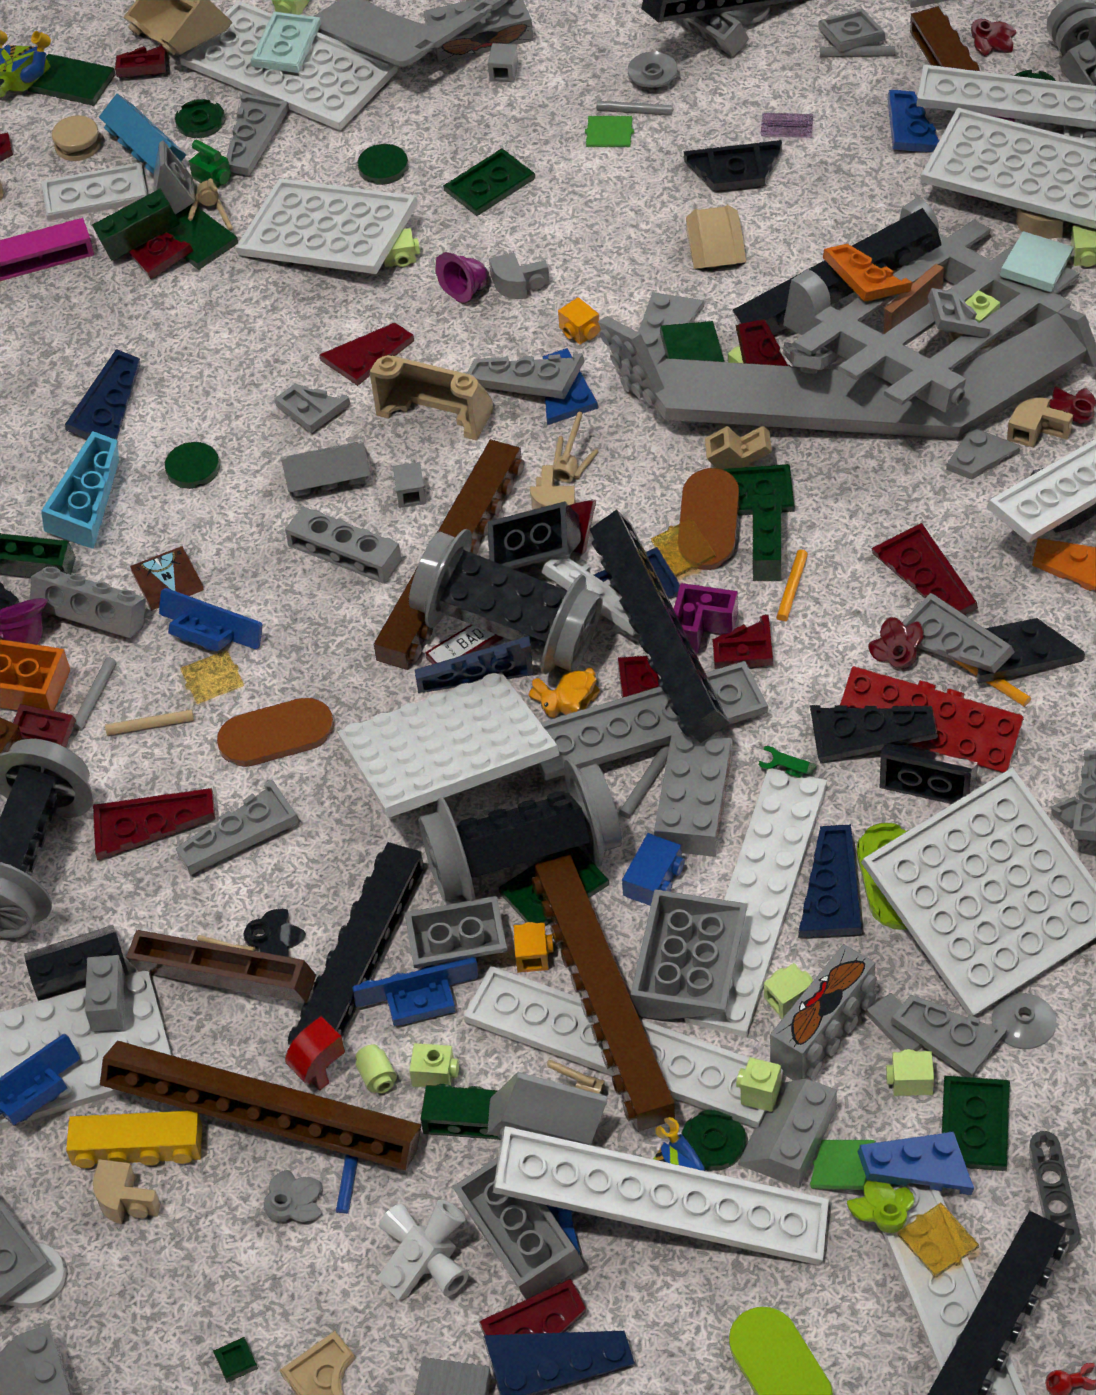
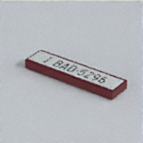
M470 624L425 652L426 659L431 664H435L489 648L504 637Z

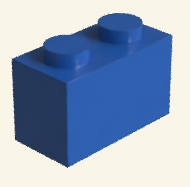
M647 833L622 878L623 896L651 906L655 889L671 892V881L674 875L679 876L685 864V859L682 858L681 845Z

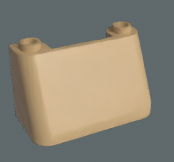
M136 0L123 17L130 23L128 28L138 36L144 34L158 42L173 56L175 53L181 55L227 31L233 23L210 0Z
M389 355L377 359L370 370L376 416L389 419L391 413L401 409L407 412L411 403L458 414L456 422L457 425L464 427V438L477 441L493 411L492 398L478 380L470 374Z

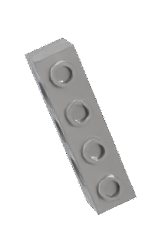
M725 12L676 20L732 57L749 40L741 22Z
M304 506L301 507L285 528L289 547L383 584L386 583L402 561L399 543L393 539L381 537L365 528H358L342 519L332 518L318 510H312Z
M45 567L31 576L30 600L37 598L49 600L41 610L43 612L130 638L143 628L146 597L136 595L132 590H119L110 587L105 582H93L86 580L82 575H70L60 572L55 567Z

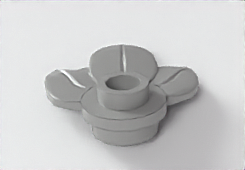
M290 1170L281 1171L269 1183L270 1193L264 1199V1211L275 1222H285L290 1218L299 1222L315 1220L322 1215L320 1208L313 1203L321 1192L322 1183L312 1177L295 1179Z

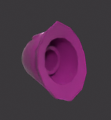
M443 252L436 257L435 272L439 285L445 293L456 301L465 303L471 300L475 292L481 291L487 285L489 271L479 260L457 256L449 252Z
M44 598L31 599L1 609L0 638L7 641L38 645L42 635L41 610L49 600Z

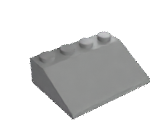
M654 890L630 993L631 1001L638 1016L665 1020L725 1013L745 921L747 903Z

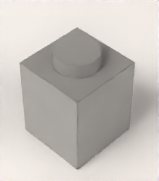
M492 43L488 60L489 81L514 83L518 67L517 45Z
M420 462L393 466L399 508L426 504Z

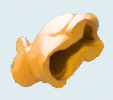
M587 668L585 671H572L563 675L557 688L551 690L541 679L535 678L532 681V689L528 695L530 698L541 702L544 713L554 718L560 712L567 715L586 709L589 703L597 698L600 689L595 685L597 678L594 669Z

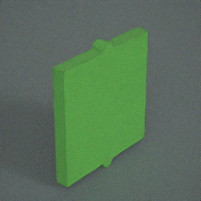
M588 116V126L585 129V134L587 135L586 147H631V134H634L632 116Z
M821 1140L817 1159L813 1161L814 1171L810 1187L812 1189L864 1190L865 1183L868 1180L858 1155V1149L860 1145L876 1143V1141Z

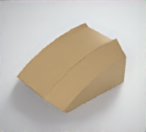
M727 204L725 207L701 210L696 208L686 216V232L694 269L746 262L738 210Z

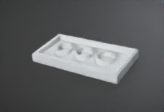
M141 162L41 181L48 221L128 206L147 195Z

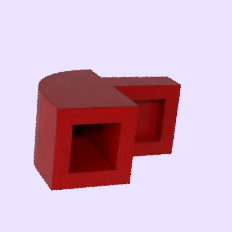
M320 1016L293 1040L287 1050L285 1063L306 1085L312 1083L320 1091L329 1084L326 1067L345 1053L342 1037Z

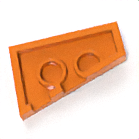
M849 244L824 249L823 259L864 302L911 291L912 281L907 278L901 281L893 276V270L888 267L879 268L871 263V257Z
M1042 538L1037 539L1032 566L1059 578H1067L1077 582L1086 590L1096 591V547Z

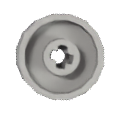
M1063 0L1051 11L1047 19L1046 28L1063 57L1068 50L1087 40H1090L1096 50L1095 0Z

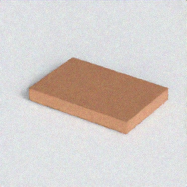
M937 263L934 264L912 283L910 292L901 293L884 308L883 334L929 303L928 295L931 288L943 290L944 267Z

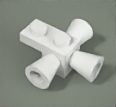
M445 1200L437 1201L430 1220L425 1226L416 1225L404 1204H397L385 1213L379 1224L380 1229L400 1241L401 1244L377 1278L398 1300H404L409 1296L423 1274L431 1273L445 1296L456 1293L466 1283L469 1271L449 1258L456 1249V1246L447 1238L465 1221L464 1214L455 1205Z

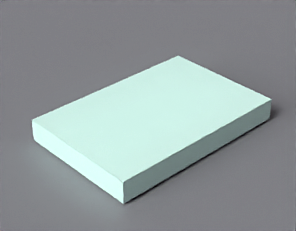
M273 11L251 58V66L299 73L321 25L320 17Z
M1023 231L1003 264L1000 276L1051 292L1069 261L1074 247Z

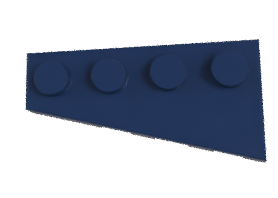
M116 349L66 421L65 430L86 439L94 431L117 440L140 368V358Z
M529 636L415 669L418 693L455 688L463 683H473L481 680L484 676L492 673L498 674L502 672L506 679L533 675Z
M625 1330L483 1336L500 1395H537L622 1370L635 1364Z

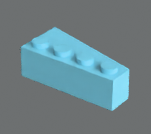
M92 431L41 510L45 532L94 549L119 464L118 442L116 439Z

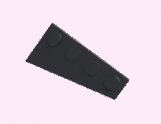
M810 705L817 755L820 763L879 751L889 743L907 745L938 738L932 706H893L892 708L865 706V708H848L847 705H835L834 708H821L820 705Z

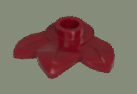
M982 18L976 19L972 23L971 34L974 38V46L982 55L987 56L992 49L1006 53L1013 51L1011 37L1015 36L1017 32L1011 25L1001 21L991 22Z
M1057 386L1054 388L1052 399H1050V408L1073 414V421L1079 424L1089 423L1095 416L1094 407L1096 406V399L1087 388L1081 389L1075 396Z
M887 618L881 626V638L869 642V652L879 662H889L898 669L909 668L916 660L915 648L923 639L922 625L917 621L906 627L898 618Z

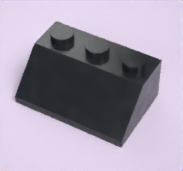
M566 501L488 521L489 560L511 569L569 555L581 541L579 515Z
M889 743L881 751L879 788L953 804L974 791L977 781L978 762H973L966 758L941 755L934 751L918 750L906 745Z
M113 925L24 953L28 973L38 1001L86 988L88 957L119 955L125 976L129 975Z

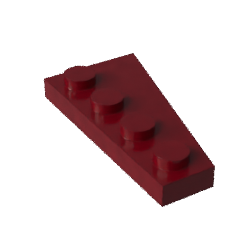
M922 523L871 548L873 555L922 597L926 598L932 593L964 615L978 609L977 601Z
M212 788L94 804V838L97 861L215 820Z

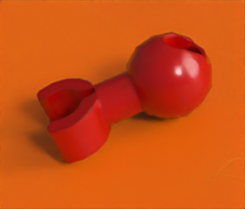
M1086 1363L1079 1372L1068 1374L1063 1370L1050 1372L1045 1380L1046 1389L1051 1395H1068L1072 1388L1080 1386L1088 1391L1096 1390V1380L1084 1377L1085 1374L1092 1373L1095 1364Z

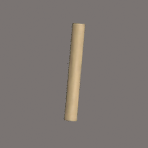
M191 709L105 724L107 736L191 722L194 721V715Z

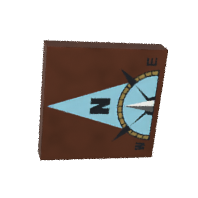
M183 546L130 566L131 572L143 596L146 597V602L151 611L159 608L161 590L164 588L187 596L204 590L203 584Z

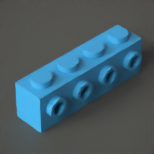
M119 94L113 97L99 115V118L106 124L104 129L114 137L118 135L117 141L128 150L132 148L131 154L140 162H147L145 168L153 174L158 147L161 141L164 140L180 162L187 155L140 110Z

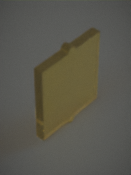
M692 518L674 527L669 526L667 531L651 538L652 544L655 548L658 547L675 577L692 569L697 570L698 566L716 557L715 552Z
M227 650L180 668L186 681L185 687L187 690L190 689L196 704L244 686L238 673V665H234Z
M941 1202L925 1214L916 1215L915 1221L898 1232L899 1238L935 1278L952 1266H959L963 1258L979 1248L976 1240Z

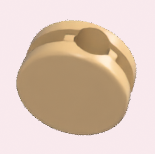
M80 115L66 117L53 127L52 139L57 155L62 159L68 161L85 160L93 156L100 148L101 140L97 124L89 117Z

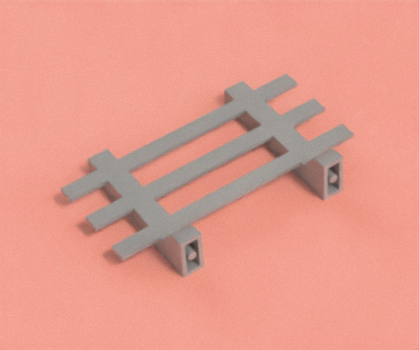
M915 198L902 207L900 219L923 208L939 232L937 217L926 202ZM972 220L949 237L939 234L941 246L911 261L908 265L895 272L893 276L901 281L907 278L914 283L937 263L944 267L943 278L955 284L947 291L958 293L965 302L978 290L988 296H992L1000 302V309L979 323L990 326L991 330L987 338L963 334L929 359L905 345L936 324L930 303L887 333L882 334L860 321L900 294L865 302L858 297L841 310H837L830 306V294L824 281L809 269L791 279L783 325L802 335L793 341V346L811 356L822 347H825L847 359L838 366V371L852 379L857 380L869 371L893 384L884 391L885 397L903 405L915 396L946 413L955 405L958 406L965 397L964 386L966 378L951 370L1019 320L1023 319L1032 325H1036L1066 307L1070 308L1072 301L1057 293L1078 279L1080 273L1065 266L1051 292L1000 276L1001 268L1015 244L992 260L968 249L991 231V228Z

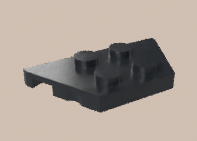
M782 140L683 151L684 162L713 191L765 186L782 152Z
M1038 618L985 628L1010 644L1014 653L995 673L978 668L976 681L979 684L1084 661L1085 653Z

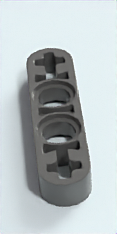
M1040 1131L1035 1133L1030 1140L1029 1154L1041 1210L1044 1218L1057 1224L1064 1222V1227L1067 1228L1066 1235L1069 1236V1241H1067L1069 1247L1066 1253H1069L1076 1249L1080 1233L1062 1150L1056 1135L1049 1131ZM1041 1142H1045L1046 1146L1050 1147L1049 1160L1044 1161L1043 1149L1039 1148ZM1046 1171H1054L1059 1175L1060 1180L1053 1184L1047 1183L1042 1179L1041 1175ZM1059 1200L1066 1205L1067 1209L1062 1213H1054L1049 1209L1048 1204L1051 1201Z

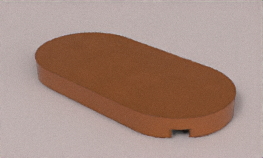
M706 468L692 474L683 486L678 535L679 552L689 565L701 570H712L722 566V563L727 559L729 560L735 551L739 488L735 478L722 469Z
M299 698L234 716L226 721L218 732L217 744L219 752L226 761L234 762L237 766L249 767L315 749L321 746L327 740L330 732L332 733L333 731L332 713L329 707L322 701L313 698Z

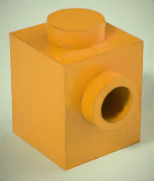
M579 297L558 310L559 328L568 339H574L581 345L588 339L595 338L600 332V325L598 323L600 320L599 313Z
M527 922L522 925H513L517 973L549 970L548 954L554 953L552 934L546 935L545 923Z

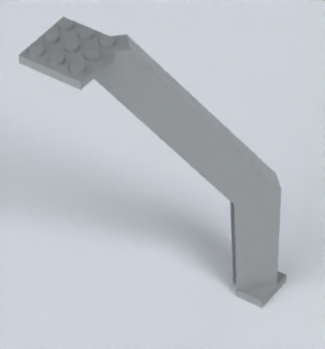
M1066 307L1042 322L952 370L966 378L964 386L965 397L958 406L955 405L945 413L915 396L903 405L885 397L884 391L893 384L871 372H867L857 380H854L836 369L817 370V373L814 374L801 372V367L667 359L655 366L644 339L639 332L608 316L598 321L602 329L599 332L601 339L609 346L612 352L610 359L613 365L621 372L622 378H620L624 389L627 392H632L639 399H644L649 405H654L665 420L958 438L967 433L971 427L976 428L1080 363L1091 367L1096 366V342L1086 315Z

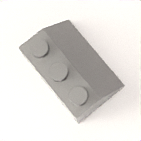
M362 441L281 457L288 492L294 491L295 496L311 493L310 488L321 486L322 490L337 488L338 482L346 480L349 481V485L366 482V476H371L364 442Z
M497 896L404 912L414 968L507 952Z
M517 1072L490 1098L488 1134L498 1136L501 1139L502 1132L506 1126L591 1145L607 1104V1096Z
M807 1078L781 1083L773 1112L766 1111L760 1126L754 1129L738 1165L800 1188L837 1109V1089Z
M49 1324L16 1335L0 1352V1395H72L58 1345Z

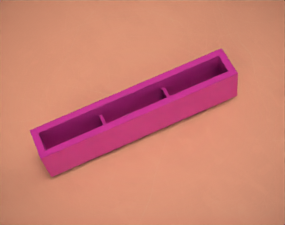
M79 218L0 240V281L94 256L91 239L84 219Z

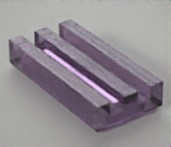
M762 113L761 137L812 138L813 114Z

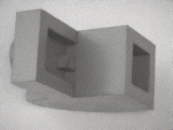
M514 252L489 258L490 275L494 286L501 295L507 298L526 299L527 290L540 289L543 286L550 285L546 260L520 266Z

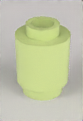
M375 1044L361 1048L355 1056L356 1067L368 1091L373 1093L389 1091L393 1087L397 1075L385 1051Z

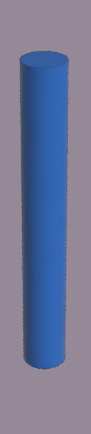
M348 1154L345 1155L336 1213L349 1214L358 1157Z

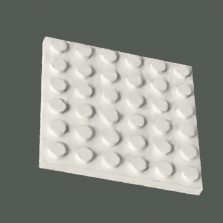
M502 672L488 674L483 679L473 683L460 684L455 689L445 693L432 694L423 701L407 703L398 710L377 714L373 719L362 723H352L346 726L345 729L337 731L341 744L387 818L437 801L441 797H448L560 756L555 741Z
M1013 767L861 861L866 871L966 1013L971 1016L979 1014L1096 939V882Z

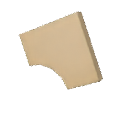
M334 1331L279 1371L296 1395H344L342 1392V1378L347 1367L355 1360V1355L336 1331Z

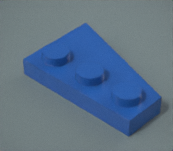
M889 90L887 100L893 150L934 152L940 140L935 134L936 128L933 123L929 124L925 117V109L917 106L918 97L914 91Z
M568 348L544 355L542 359H548L549 355L560 354L561 358H572V355ZM580 371L565 399L545 396L547 425L577 416L578 412L583 414L598 409V402Z
M954 1132L863 1144L858 1149V1155L868 1181L903 1186L915 1183L929 1185V1189L942 1191L943 1188L957 1189L959 1194L972 1195L974 1190Z

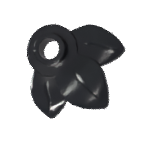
M273 909L266 912L261 919L250 921L244 930L243 936L248 946L255 947L260 952L289 957L288 949L300 944L305 938L306 933L301 928L287 923L289 917L288 909Z

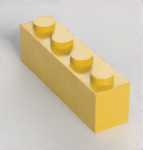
M193 1111L69 1116L66 1152L71 1165H76L80 1168H91L98 1164L99 1159L125 1163L141 1162L144 1165H156L159 1161H174L175 1163L186 1164L191 1162V1160H201L202 1122L199 1113Z

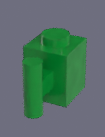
M197 139L194 140L192 148L199 153L189 160L193 179L202 183L211 178L217 188L226 184L231 177L228 158L222 156L221 152Z

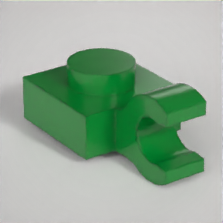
M764 746L763 750L772 753V761L770 763L759 761L758 764L765 769H775L779 765L785 766V773L799 778L804 773L812 775L816 766L814 763L781 753L771 746Z

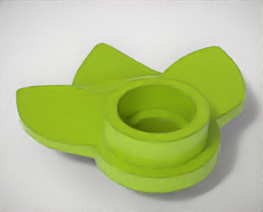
M867 1181L864 1186V1197L848 1200L847 1207L859 1220L875 1222L881 1231L895 1233L901 1230L906 1223L907 1211L914 1205V1196L907 1187L894 1190L889 1183Z

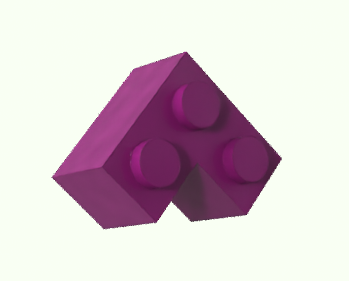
M685 583L680 584L674 611L695 653L698 654L704 631L728 634L734 630L738 616V591Z

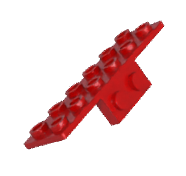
M853 666L851 668L840 705H847L848 708H865V706H877V708L932 706L938 738L908 745L950 757L966 758L970 761L978 762L979 766L1003 773L1008 770L1024 720L1021 714L964 698L965 693L953 689H947L946 693L935 690L936 685L919 680L917 685Z

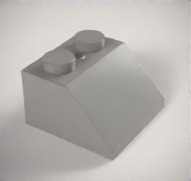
M164 140L161 141L157 152L153 174L154 186L152 188L153 191L161 188L174 213L177 214L195 202L194 180Z

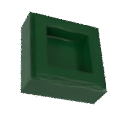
M245 1337L213 1350L226 1383L258 1369Z

